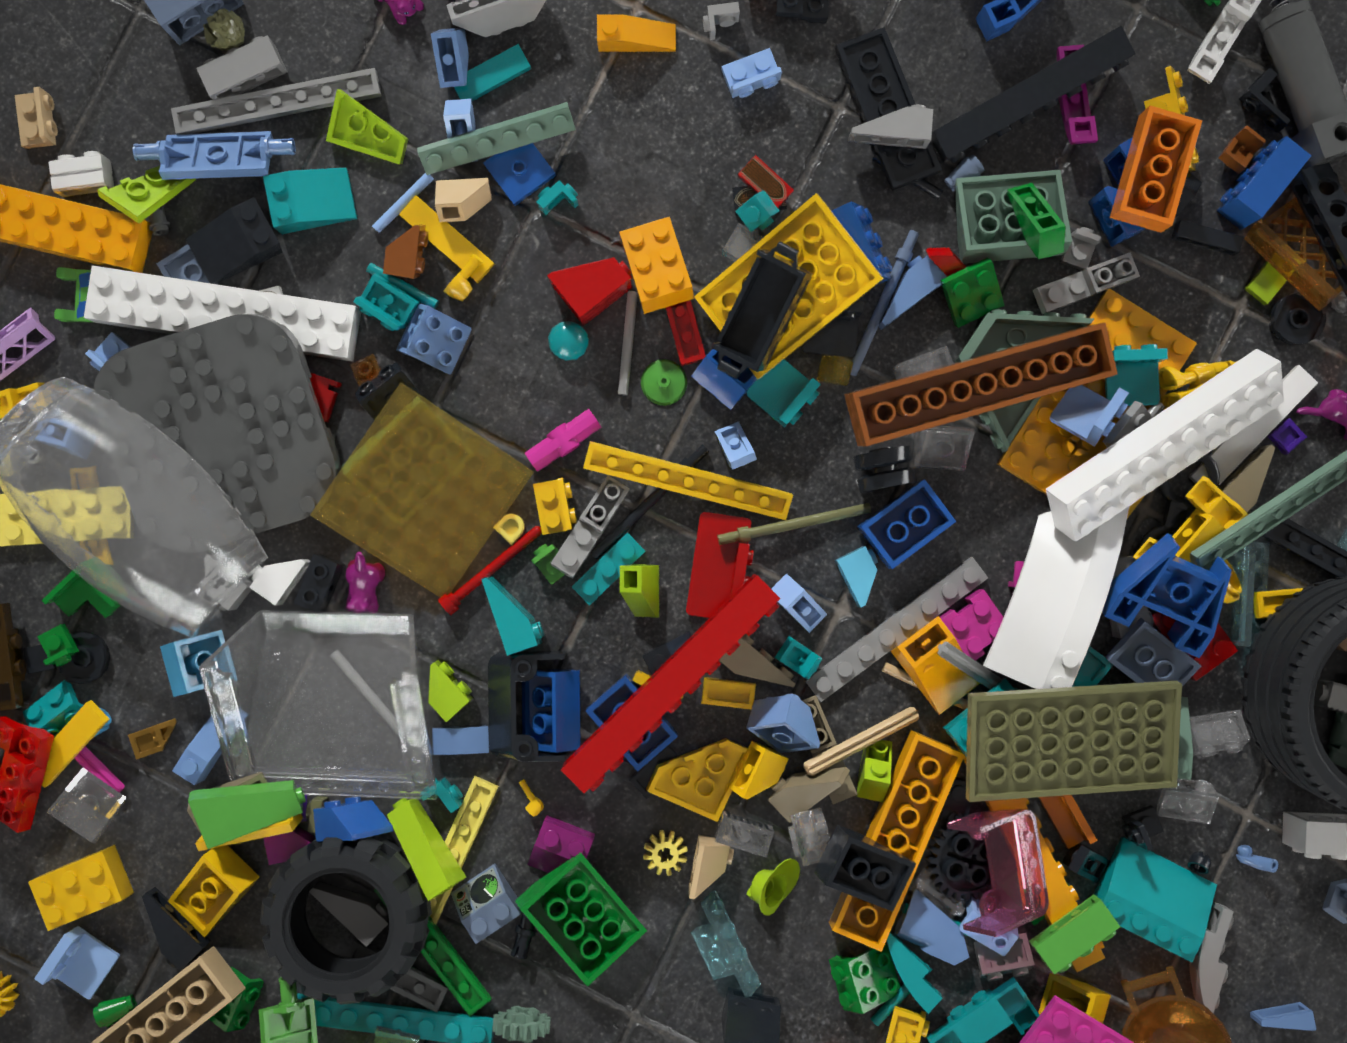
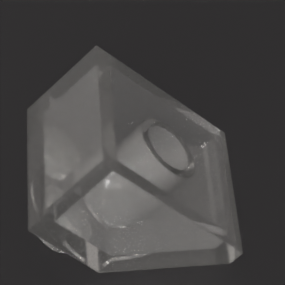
M82 768L47 813L91 843L96 844L114 821L127 797Z

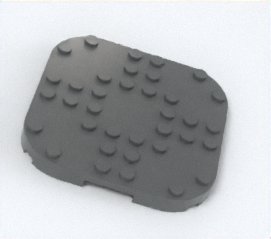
M233 315L121 350L109 358L100 369L93 388V404L96 416L133 516L143 533L157 545L182 553L201 551L300 521L321 510L332 499L331 497L340 481V458L330 428H326L310 381L312 376L304 352L297 338L286 326L264 315Z

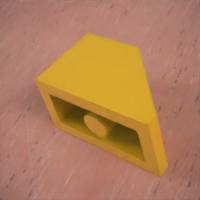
M751 741L729 789L748 800L777 784L789 759L772 748Z

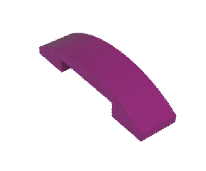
M1084 45L1059 46L1057 48V61L1079 50ZM1086 83L1081 86L1083 91L1070 98L1065 94L1059 98L1065 132L1071 145L1097 143L1098 141L1095 116H1091Z

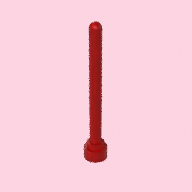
M533 527L456 592L445 593L441 596L438 602L449 615L454 614L459 609L458 606L462 604L461 600L482 584L481 579L493 575L542 534L541 527Z

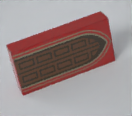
M756 155L738 173V177L756 194L765 190L777 208L794 192V189Z

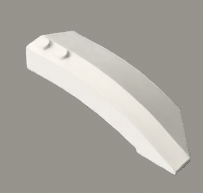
M1129 507L1076 542L1054 526L1051 511L1038 515L1032 540L1015 590L983 666L1035 689L1072 687L1107 599L1122 546Z

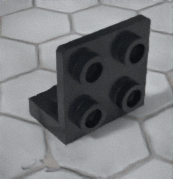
M854 302L803 344V352L853 358L855 356L859 317L863 313L864 302Z

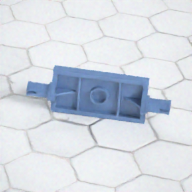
M271 131L167 135L166 140L157 141L153 144H133V156L136 161L159 160L161 164L159 173L162 180L268 175L270 158L273 155H295L296 152L294 138L273 139Z

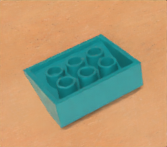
M1121 837L1110 859V863L1093 894L1102 900L1120 927L1193 962L1204 940L1217 884Z

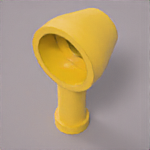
M472 254L471 259L452 279L443 292L463 302L473 290L467 279L483 263L482 259L476 254Z

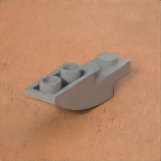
M1130 252L1037 287L1033 290L1041 313L1045 314L1136 279L1140 275Z
M607 475L550 565L573 579L630 489Z
M1213 902L1204 940L1193 962H1190V978L1197 1007L1209 1016H1213L1214 1010L1219 1006L1220 990L1228 977V965L1219 958L1225 951V938L1234 921V911L1216 902Z

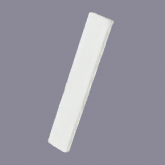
M1300 365L1295 366L1282 379L1283 403L1220 444L1210 454L1216 461L1220 472L1219 485L1318 384ZM1201 463L1189 476L1195 484L1202 476L1208 478L1204 465Z

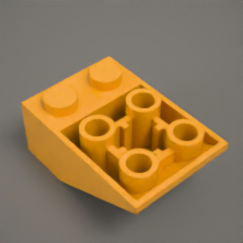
M939 616L891 650V653L938 715L980 684L938 655L939 649L937 647L944 642H949L962 651L956 638Z

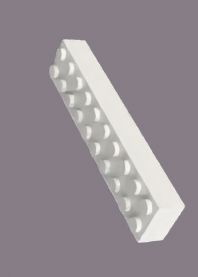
M92 266L84 318L100 324L174 334L233 315L259 314L286 326L297 338L305 355L354 362L361 311L354 305Z
M1255 349L1046 488L1054 526L1074 542L1078 541L1149 492H1152L1168 479L1216 449L1220 444L1238 434L1263 415L1278 407L1284 402L1281 361Z

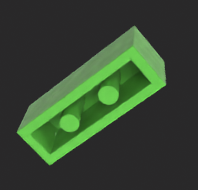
M1093 894L1029 940V942L1055 975L1058 972L1063 973L1072 966V962L1078 957L1089 955L1094 950V946L1099 942L1111 939L1116 934V930L1120 928V925L1102 900Z

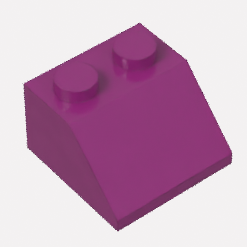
M546 815L527 865L550 873L580 852L587 858L595 834Z

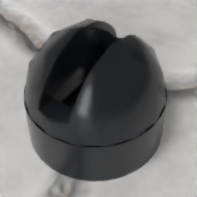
M1197 851L1190 856L1187 866L1196 873L1208 874L1211 867V858L1208 854L1203 856L1202 851Z

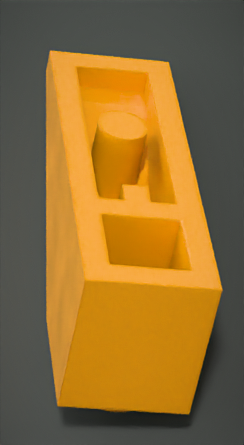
M597 15L598 51L676 52V24L628 15Z

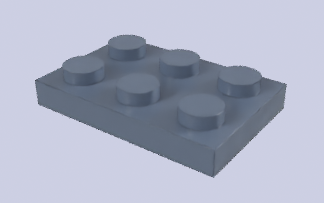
M1142 618L1105 656L1110 663L1136 683L1177 680L1183 686L1201 667L1196 660L1184 651L1177 649L1172 641Z

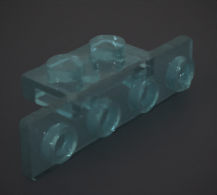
M712 891L701 901L702 908L710 924L695 928L691 934L713 980L735 975L746 998L750 997L760 986L758 974L752 967L747 951L741 944L735 926L730 921L725 910L723 901L720 899L717 891Z

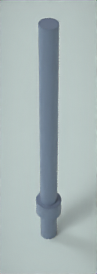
M910 230L903 247L898 249L895 256L896 262L890 274L892 279L887 281L855 352V356L847 370V373L852 376H857L906 264H909L913 256L912 250L919 236V233Z

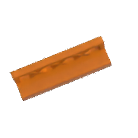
M1072 795L1038 797L1066 848L1070 849L1084 840L1089 844L1098 841Z

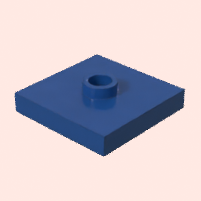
M533 143L495 154L483 162L486 169L514 206L556 176L553 169Z

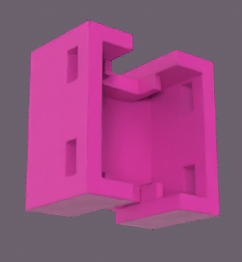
M976 589L963 598L969 605L956 613L955 610L948 609L939 615L940 619L956 638L963 653L975 661L985 654L983 648L994 641L1004 618L984 589Z

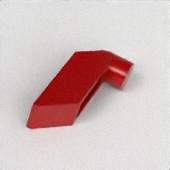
M950 248L926 249L929 258L947 277L966 268L964 263Z

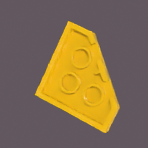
M725 738L658 764L646 790L718 822L732 793V790L729 788L748 748Z

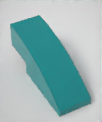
M890 931L887 943L895 967L911 995L929 1014L942 1000L941 993L924 978L930 971L929 967Z

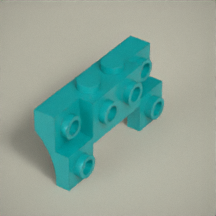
M1012 977L993 991L990 989L986 991L981 990L974 994L971 1001L966 1005L955 1007L950 1012V1016L946 1018L948 1022L927 1035L929 1043H985L1013 1023L1020 1034L1023 1035L1024 1030L1032 1026L1040 1015L1016 979Z

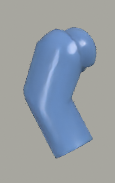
M1248 845L1238 846L1236 857L1239 862L1258 870L1272 873L1277 871L1278 861L1276 859L1253 855L1252 848Z

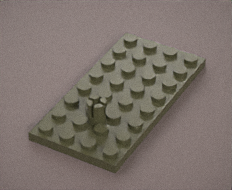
M1176 680L968 693L966 799L969 802L1177 787L1182 683Z

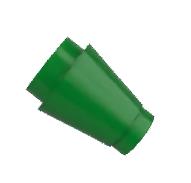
M130 994L99 1002L98 1006L93 1008L96 1024L100 1028L104 1026L110 1027L137 1007L135 997Z

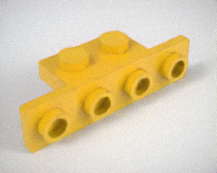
M1171 66L1166 67L1170 93L1144 101L1145 109L1151 105L1185 115L1184 113L1188 112V105L1185 96L1181 97L1179 88L1183 87L1181 74L1179 71L1175 72ZM1196 147L1189 166L1190 172L1196 171L1195 163L1199 162Z

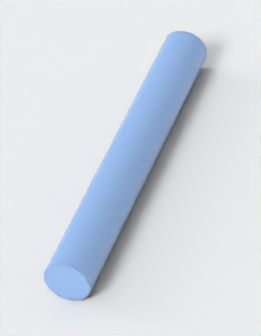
M425 173L372 227L378 233L382 232L415 195L418 196L434 178Z

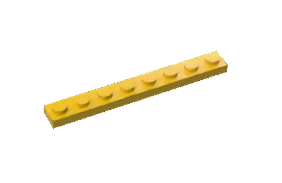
M591 441L583 466L584 469L782 520H786L793 494Z

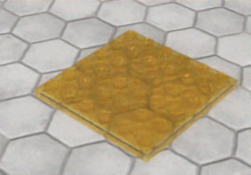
M400 382L310 515L441 597L445 593L448 595L452 592L534 471Z

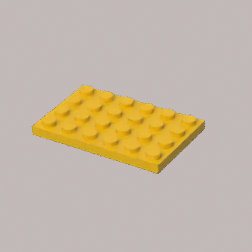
M817 193L694 296L721 331L756 258L760 257L757 255L758 250L765 249L771 251L781 241L800 251L798 266L813 273V276L766 370L756 372L750 369L757 379L763 377L884 279ZM775 252L776 255H778V256H780V257H782V258H784V259H786V260H788V261H790V262H792V263L794 262L793 260H791V259H789V258H787V257H785V256H783V255H781V254Z

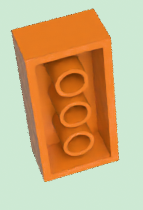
M1151 105L1139 115L1110 218L1160 233L1173 225L1202 120Z

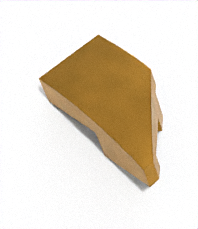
M176 718L128 735L136 760L164 750L176 726Z

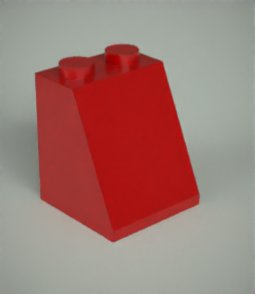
M614 257L554 271L547 275L552 287L583 326L631 290V280L633 279L631 276L632 272L623 261L618 263Z

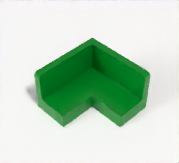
M92 562L78 565L41 601L45 605L54 602L68 617L74 615L89 601L107 618L128 599Z

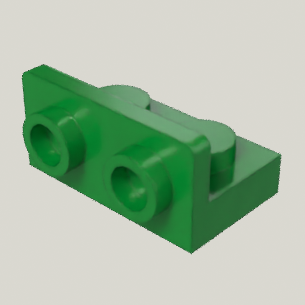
M234 967L230 968L246 988L209 1018L211 1022L225 1032L245 1028L264 984L262 979H249Z

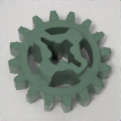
M513 1006L511 1010L507 1009L506 1012L499 1011L498 1014H494L492 1032H495V1035H503L502 1038L508 1041L533 1042V1039L536 1040L537 1036L545 1037V1034L550 1033L551 1017H548L547 1013L540 1014V1011L534 1007Z

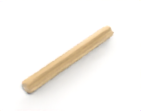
M909 707L804 762V769L808 775L813 776L914 723L919 719V714L914 707Z

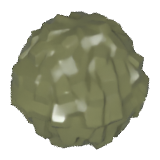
M225 8L219 9L212 16L210 15L206 18L208 23L203 24L206 43L211 45L212 48L227 52L244 43L245 30L242 18L233 11H228Z

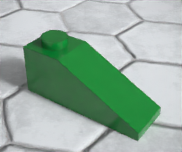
M1028 183L1007 189L1009 200L1027 245L1038 259L1064 253L1066 226L1035 185Z

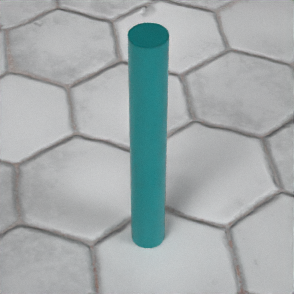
M373 263L368 265L366 272L371 275L379 274L425 305L434 309L438 306L439 300L394 275L383 274V269Z
M926 962L924 963L929 967L930 971L924 976V978L933 970ZM905 984L900 987L895 997L889 999L870 1018L876 1026H879L894 1011V1007L898 1006L910 994Z

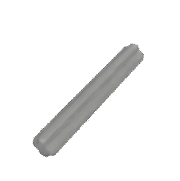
M949 642L938 645L937 648L939 650L937 653L940 657L988 689H991L1002 680V678Z

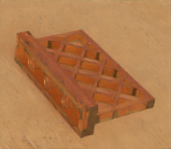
M1295 197L1263 221L1260 219L1253 224L1244 239L1320 311L1344 291L1340 283L1339 287L1334 289L1326 282V278L1337 279L1334 271L1325 270V261L1328 262L1317 238L1306 236V228H1311ZM1293 208L1300 214V220L1288 219L1287 211ZM1268 225H1282L1281 233H1275ZM1287 225L1300 227V236L1287 234ZM1287 241L1299 242L1300 251H1294L1287 244ZM1306 243L1319 245V254L1306 252ZM1306 259L1318 260L1319 270L1313 269L1308 265Z

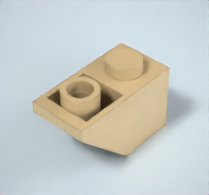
M488 178L436 181L435 207L439 222L466 221L492 200Z

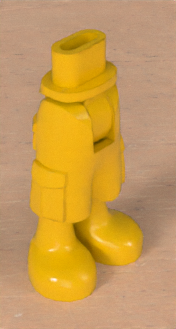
M1229 360L1210 364H1193L1186 368L1184 373L1169 366L1160 368V388L1174 390L1186 384L1190 385L1187 390L1175 391L1164 395L1161 400L1164 406L1163 410L1236 362Z

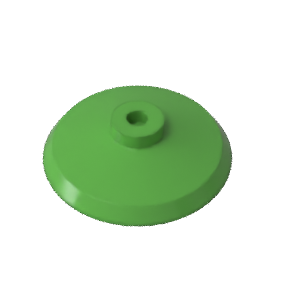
M667 359L657 360L649 364L644 370L641 377V388L646 398L652 403L663 406L671 405L683 397L687 388V376L683 368L676 362Z

